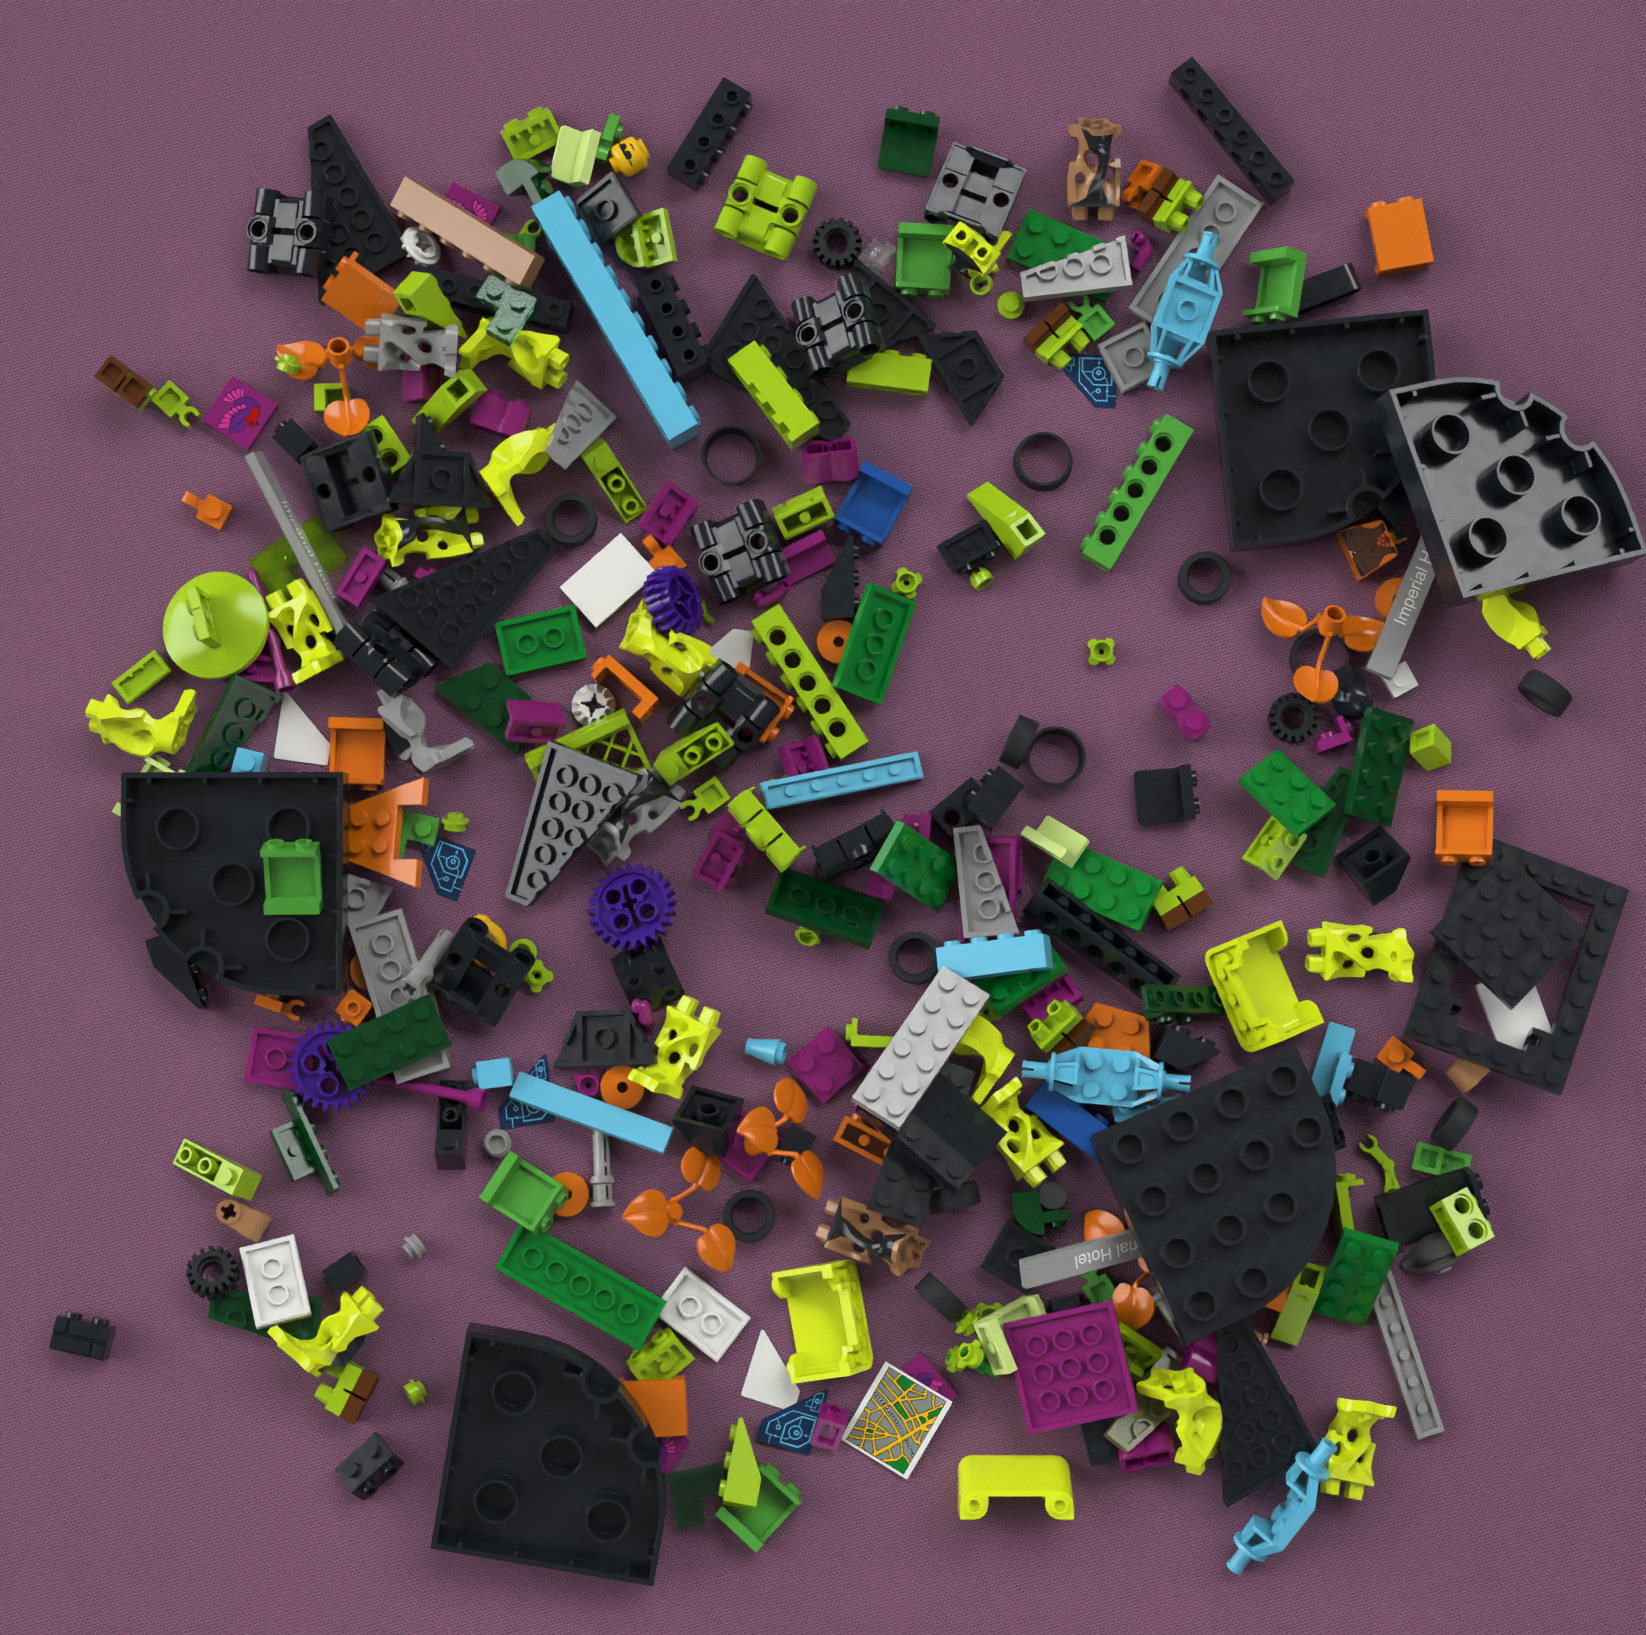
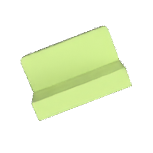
M566 125L561 126L550 168L552 173L549 174V177L576 188L589 185L601 132L593 129L581 132Z
M1050 816L1045 817L1037 830L1026 825L1021 832V835L1032 845L1071 868L1089 844V840Z

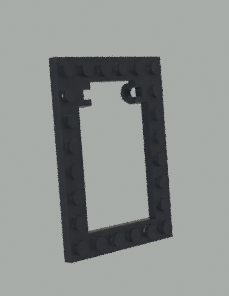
M1493 838L1492 863H1486L1484 866H1473L1469 862H1461L1442 919L1505 854L1543 889L1592 907L1585 927L1587 932L1582 936L1551 1032L1548 1033L1532 1027L1525 1038L1522 1050L1459 1027L1460 1018L1457 1016L1459 1011L1464 1008L1466 1001L1448 995L1459 961L1435 939L1402 1037L1560 1096L1562 1095L1629 889Z

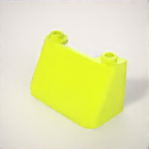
M1281 920L1208 950L1205 955L1206 966L1238 1042L1247 1052H1255L1282 1042L1324 1023L1319 1008L1313 1001H1298L1280 959L1278 951L1284 949L1288 943L1287 932Z
M852 1259L837 1260L772 1273L773 1292L780 1299L787 1298L797 1353L790 1356L786 1366L787 1373L791 1378V1384L851 1376L871 1368L873 1353L858 1270Z
M968 1455L959 1462L958 1513L960 1520H975L983 1517L988 1511L989 1497H1042L1045 1499L1046 1511L1051 1517L1060 1520L1074 1519V1502L1069 1464L1059 1455Z

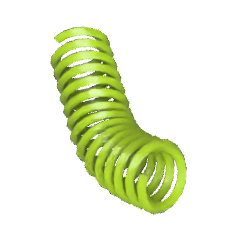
M701 600L703 601V604H701L703 606L701 607L704 610L702 618L712 626L715 618L713 619L708 614L705 600Z

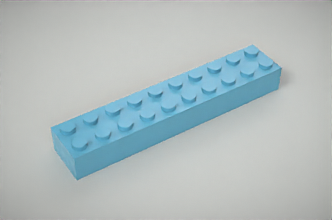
M559 190L531 206L539 227H542L543 234L671 450L700 434L698 426L701 425L698 413L693 405L689 407L686 405V393L679 382L673 383L672 370L665 358L659 359V348L651 335L645 336L644 322L637 311L632 314L631 310L633 308L627 293L623 288L618 290L617 277L610 265L606 267L603 265L606 263L603 253L596 242L590 243L592 239L582 219L577 221L576 208L570 197H563Z

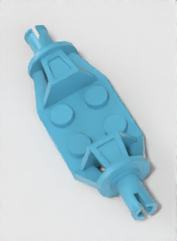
M1203 232L1197 253H1185L1184 260L1170 274L1151 325L1150 351H1148L1146 357L1155 363L1150 379L1147 382V386L1150 388L1154 387L1155 390L1163 391L1170 369L1181 370L1184 365L1183 363L1204 345L1223 295L1218 272L1220 265L1212 260L1220 236L1216 234L1212 236L1213 233ZM1209 270L1208 282L1204 284L1205 271ZM1183 346V349L1181 350L1177 358L1174 359V356L1179 347Z
M1078 1047L1057 1055L1056 1052H1052L1051 1060H1048V1063L1023 1060L1022 1065L1023 1068L1034 1069V1071L1022 1070V1078L1046 1079V1082L1049 1083V1091L1054 1089L1076 1103L1132 1108L1153 1099L1161 1101V1093H1164V1090L1190 1092V1085H1182L1179 1082L1190 1083L1191 1075L1166 1074V1071H1163L1164 1062H1159L1158 1064L1135 1051ZM1054 1080H1056V1081H1061V1082H1065V1083H1069V1084H1073V1086H1069V1085H1065V1084H1062V1083L1054 1082ZM1154 1089H1157V1091L1137 1092V1090H1154Z
M1325 1437L1322 1438L1312 1454L1303 1451L1296 1454V1461L1286 1472V1484L1290 1487L1287 1500L1283 1505L1279 1504L1274 1509L1271 1520L1253 1515L1244 1529L1235 1533L1233 1538L1238 1546V1550L1226 1564L1233 1573L1241 1575L1252 1559L1263 1562L1267 1559L1268 1555L1282 1552L1313 1513L1316 1506L1319 1481L1325 1482L1330 1478V1473L1325 1464L1334 1452L1337 1451V1446L1331 1440ZM1302 1470L1305 1471L1304 1476L1300 1474Z

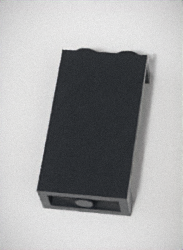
M1466 1166L1373 1196L1384 1238L1399 1243L1397 1254L1404 1253L1402 1244L1423 1238L1431 1233L1442 1232L1429 1207L1466 1187L1475 1196L1484 1218L1488 1220L1487 1215H1490V1209L1486 1199L1481 1197L1480 1190L1483 1189V1183L1478 1173L1475 1174ZM1454 1204L1455 1209L1460 1213L1458 1206Z

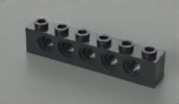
M1193 56L1171 72L1168 83L1269 206L1292 189L1295 180Z
M414 264L412 266L411 272L430 273L436 278L438 286L443 295L449 300L451 308L489 317L493 316L498 319L566 335L569 333L574 313L572 301Z
M1049 877L1045 879L1022 910L1141 1000H1143L1141 993L1142 985H1176L1181 977L1180 974Z

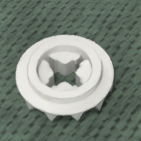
M410 227L400 238L403 242L401 248L408 252L407 257H412L415 264L421 263L424 267H427L430 264L434 265L439 260L441 250L433 235L427 234L418 227Z
M599 684L585 685L576 691L572 700V712L577 721L584 726L615 712L616 704L612 693ZM594 694H596L597 703L605 706V708L595 709L592 717H590V708L582 703L591 702Z

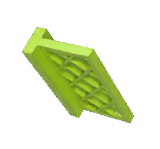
M624 708L553 740L577 750L586 748L585 753L587 754L591 745L599 742L607 745L602 760L606 761L610 749L613 747L625 752L621 765L618 766L628 769L624 766L630 753L641 757L644 766L636 770H628L639 773L644 767L647 770L651 769L650 763ZM625 729L628 730L631 736L627 748L613 743L616 733ZM610 737L609 741L603 740L605 738ZM633 743H634V745H635L637 751L631 749ZM547 744L524 754L536 782L539 776L537 770L541 769Z

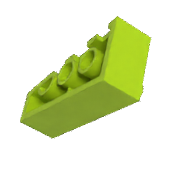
M754 340L730 357L728 364L791 451L794 452L802 444L819 434L820 421L813 411H809L805 406L804 400L796 388L792 389L787 383L788 378L779 366L776 368L770 361L772 356L763 344L758 346Z

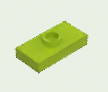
M154 649L111 684L130 706L173 671Z

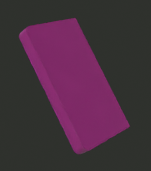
M420 344L418 346L425 353L430 352L432 349L431 345ZM402 353V360L408 361L411 359V356L407 353ZM429 363L421 365L420 371L402 370V401L405 403L419 400L429 401L444 384V368L437 364Z
M822 529L783 548L792 573L784 579L788 580L791 585L835 563V558L826 543V537Z
M363 547L335 594L347 603H351L361 609L389 562Z
M507 700L506 706L510 716L505 732L507 741L547 744L548 741L562 737L566 722L560 704Z

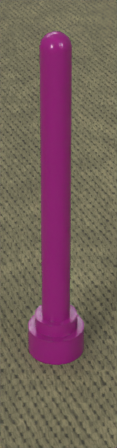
M248 571V581L257 588L266 602L257 571ZM270 622L266 641L276 670L273 683L276 693H288L295 690L298 686L293 680L291 672L286 669L274 626Z
M389 1074L374 1081L378 1084L465 1102L470 1109L481 1112L485 1109L488 1099V1091L480 1088L463 1091L417 1080L397 1084L395 1076Z

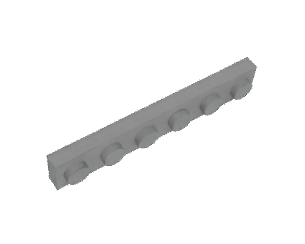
M1389 1270L1373 1310L1417 1439H1421L1445 1430L1392 1271Z

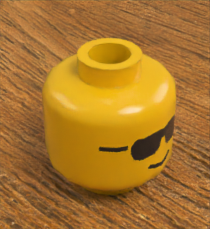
M628 137L611 147L613 157L608 160L616 173L622 172L625 177H631L648 167V159L651 157L641 139L636 140L634 137Z

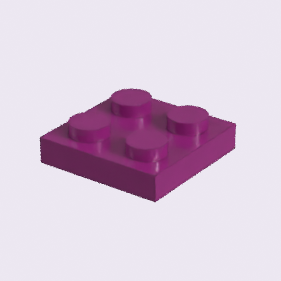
M828 1026L787 1062L823 1104L864 1068V1065Z

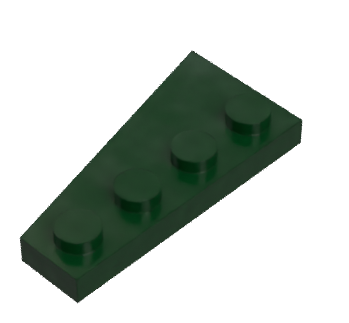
M235 673L232 674L185 772H223L234 758L237 747H240L251 737L250 733L259 722L262 723L269 715L267 712L275 703L278 704L283 696Z
M1339 766L1322 789L1336 804V807L1330 814L1305 832L1307 835L1306 840L1288 865L1324 879L1349 818L1348 815L1343 814L1352 773L1351 770Z
M230 1291L231 1294L229 1296L223 1293L221 1294V1300H217V1297L213 1296V1301L209 1302V1319L239 1329H245L266 1338H272L267 1331L274 1326L257 1330L249 1292ZM308 1296L312 1316L278 1324L277 1326L299 1340L314 1339L321 1324L323 1297Z

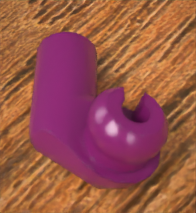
M1137 230L1130 237L1136 255L1129 266L1135 272L1141 273L1152 255L1153 249L1147 234Z
M782 579L769 594L760 589L753 595L752 599L758 604L757 607L759 608L769 607L781 602L791 590L792 585L788 580Z
M634 999L631 1006L632 1013L639 1014L641 1026L645 1031H651L655 1027V1021L650 1003L645 999L643 1001Z

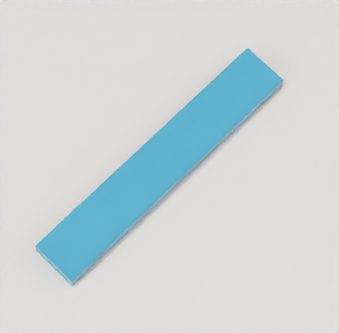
M918 751L762 782L759 784L764 808L768 811L923 779L924 776Z
M519 1072L509 1095L511 1100L664 1155L674 1132V1128L523 1072Z

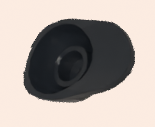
M1346 664L1333 672L1338 679V690L1331 701L1335 711L1342 715L1344 719L1359 720L1363 718L1365 707H1373V696L1368 684L1352 666Z

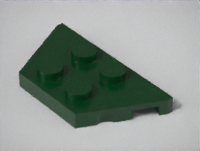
M487 662L434 688L514 754L518 755L521 742L507 741L505 737L510 718L506 704L508 699L531 701L532 697L491 663Z

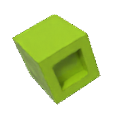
M341 383L314 384V411L318 416H324V411L330 403L338 400L344 401ZM347 384L348 396H349V401H350V400H351V388H350L349 385Z
M1431 724L1411 732L1410 754L1426 771H1431L1451 763V741L1435 724Z

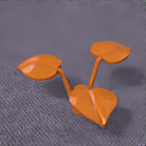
M364 335L355 342L354 346H349V342L345 338L336 337L329 341L328 349H325V351L320 344L312 341L277 345L278 357H283L284 353L291 354L300 358L298 363L305 365L304 368H299L297 375L287 373L294 379L305 381L315 378L318 368H325L328 360H330L334 367L339 369L344 401H334L324 411L325 424L331 431L343 437H352L361 433L366 428L370 419L369 407L363 399L357 398L349 401L344 368L351 363V355L358 362L362 361L364 344L379 345L380 337L375 338ZM364 361L368 368L378 370V364Z
M1265 596L1261 607L1262 618L1266 627L1273 634L1282 638H1293L1297 631L1304 633L1318 623L1320 634L1326 638L1316 668L1302 666L1297 669L1293 676V684L1301 695L1319 704L1329 702L1338 690L1336 675L1331 671L1321 670L1331 637L1338 634L1339 637H1344V642L1349 648L1359 652H1369L1374 649L1385 623L1366 617L1346 616L1345 611L1337 605L1327 606L1322 615L1318 613L1308 624H1306L1307 616L1305 611L1291 602L1273 600Z
M788 1077L780 1080L774 1089V1101L778 1110L784 1114L783 1117L775 1122L774 1115L768 1108L763 1106L757 1107L745 1116L737 1132L745 1137L744 1148L750 1156L765 1153L768 1156L794 1157L795 1160L791 1163V1171L795 1181L810 1198L818 1200L824 1182V1170L819 1158L809 1150L803 1151L801 1155L794 1151L775 1150L778 1144L777 1127L788 1121V1119L794 1124H799L805 1119L807 1114V1100L803 1089L796 1080Z
M693 1146L686 1151L681 1161L682 1174L686 1181L693 1183V1185L676 1197H672L670 1201H666L663 1193L658 1190L644 1191L629 1204L622 1215V1219L648 1237L662 1235L669 1223H672L675 1227L682 1226L701 1231L704 1235L700 1236L696 1242L699 1256L712 1269L718 1272H728L732 1267L736 1250V1242L731 1230L722 1224H714L708 1230L700 1225L680 1221L683 1211L678 1201L694 1192L698 1186L703 1191H711L718 1184L721 1175L718 1156L700 1152Z
M1092 1210L1088 1211L1085 1215V1241L1126 1231L1122 1220L1111 1212ZM1143 1257L1138 1258V1263L1144 1270V1273L1135 1280L1133 1286L1128 1283L1119 1284L1112 1296L1118 1321H1121L1136 1332L1152 1319L1156 1306L1152 1300V1293L1144 1287H1139L1143 1280L1151 1276Z

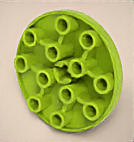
M210 572L193 578L176 592L165 612L163 638L170 657L181 669L201 679L220 680L229 678L234 673L242 672L256 660L266 643L270 623L266 602L254 585L236 574Z

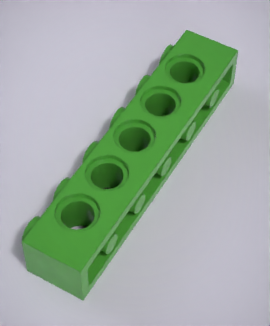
M1165 414L1162 420L1156 418L1149 430L1153 434L1148 443L1145 441L1141 443L1135 453L1139 459L1134 466L1128 465L1121 477L1125 480L1121 489L1114 488L1107 500L1111 503L1107 512L1101 510L1093 524L1097 526L1092 536L1087 534L1079 547L1083 549L1081 558L1106 573L1110 572L1194 429L1168 414ZM1164 440L1169 444L1170 449L1166 452H1161L1156 448L1155 442ZM1145 463H1150L1155 467L1156 473L1146 475L1142 471L1141 466ZM1131 486H1136L1140 488L1142 496L1132 498L1129 496L1127 489ZM1117 509L1126 511L1128 519L1123 522L1116 520L1113 514L1114 511ZM1104 532L1112 534L1114 543L1110 545L1103 544L1100 541V534Z

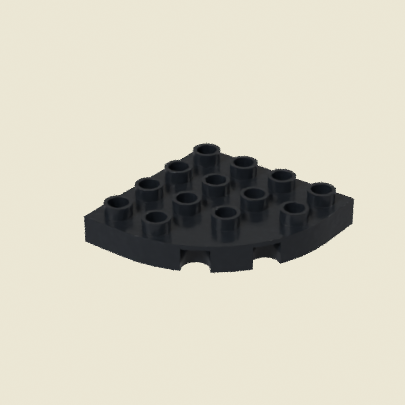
M1428 309L1209 331L1206 341L1230 553L1301 545L1331 536L1365 517L1400 483L1401 477L1374 402L1388 390L1435 380V362Z
M1452 377L1391 389L1374 402L1447 609L1628 565L1646 555V545L1631 504L1620 479L1608 459L1593 440L1585 446L1573 444L1567 438L1564 431L1565 423L1569 416L1539 396L1530 392L1515 402L1502 396L1500 381L1477 377Z
M121 772L120 829L126 874L135 898L143 901L149 915L157 925L153 928L167 946L185 962H192L207 973L215 976L216 980L242 990L272 995H346L349 774L345 772ZM272 839H281L284 842L310 839L312 842H320L324 905L320 914L264 915L263 904L266 900L263 857H260V850L264 842Z
M1296 1045L1094 1133L1089 1138V1142L1183 1346L1245 1319L1279 1296L1307 1265L1326 1229L1336 1186L1334 1139L1321 1098Z
M470 1322L465 1336L430 1549L654 1586L667 1503L666 1475L657 1438L647 1416L636 1399L606 1367L589 1355L566 1343L526 1331Z

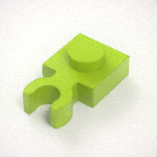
M170 380L151 399L172 420L179 414L180 422L188 429L192 427L186 420L189 414H195L199 419L202 417L196 408L186 406L191 399Z
M714 776L693 791L697 799L694 801H684L680 808L683 810L688 806H692L695 809L694 814L688 818L692 822L698 819L701 810L705 809L708 814H711L731 800L716 776Z

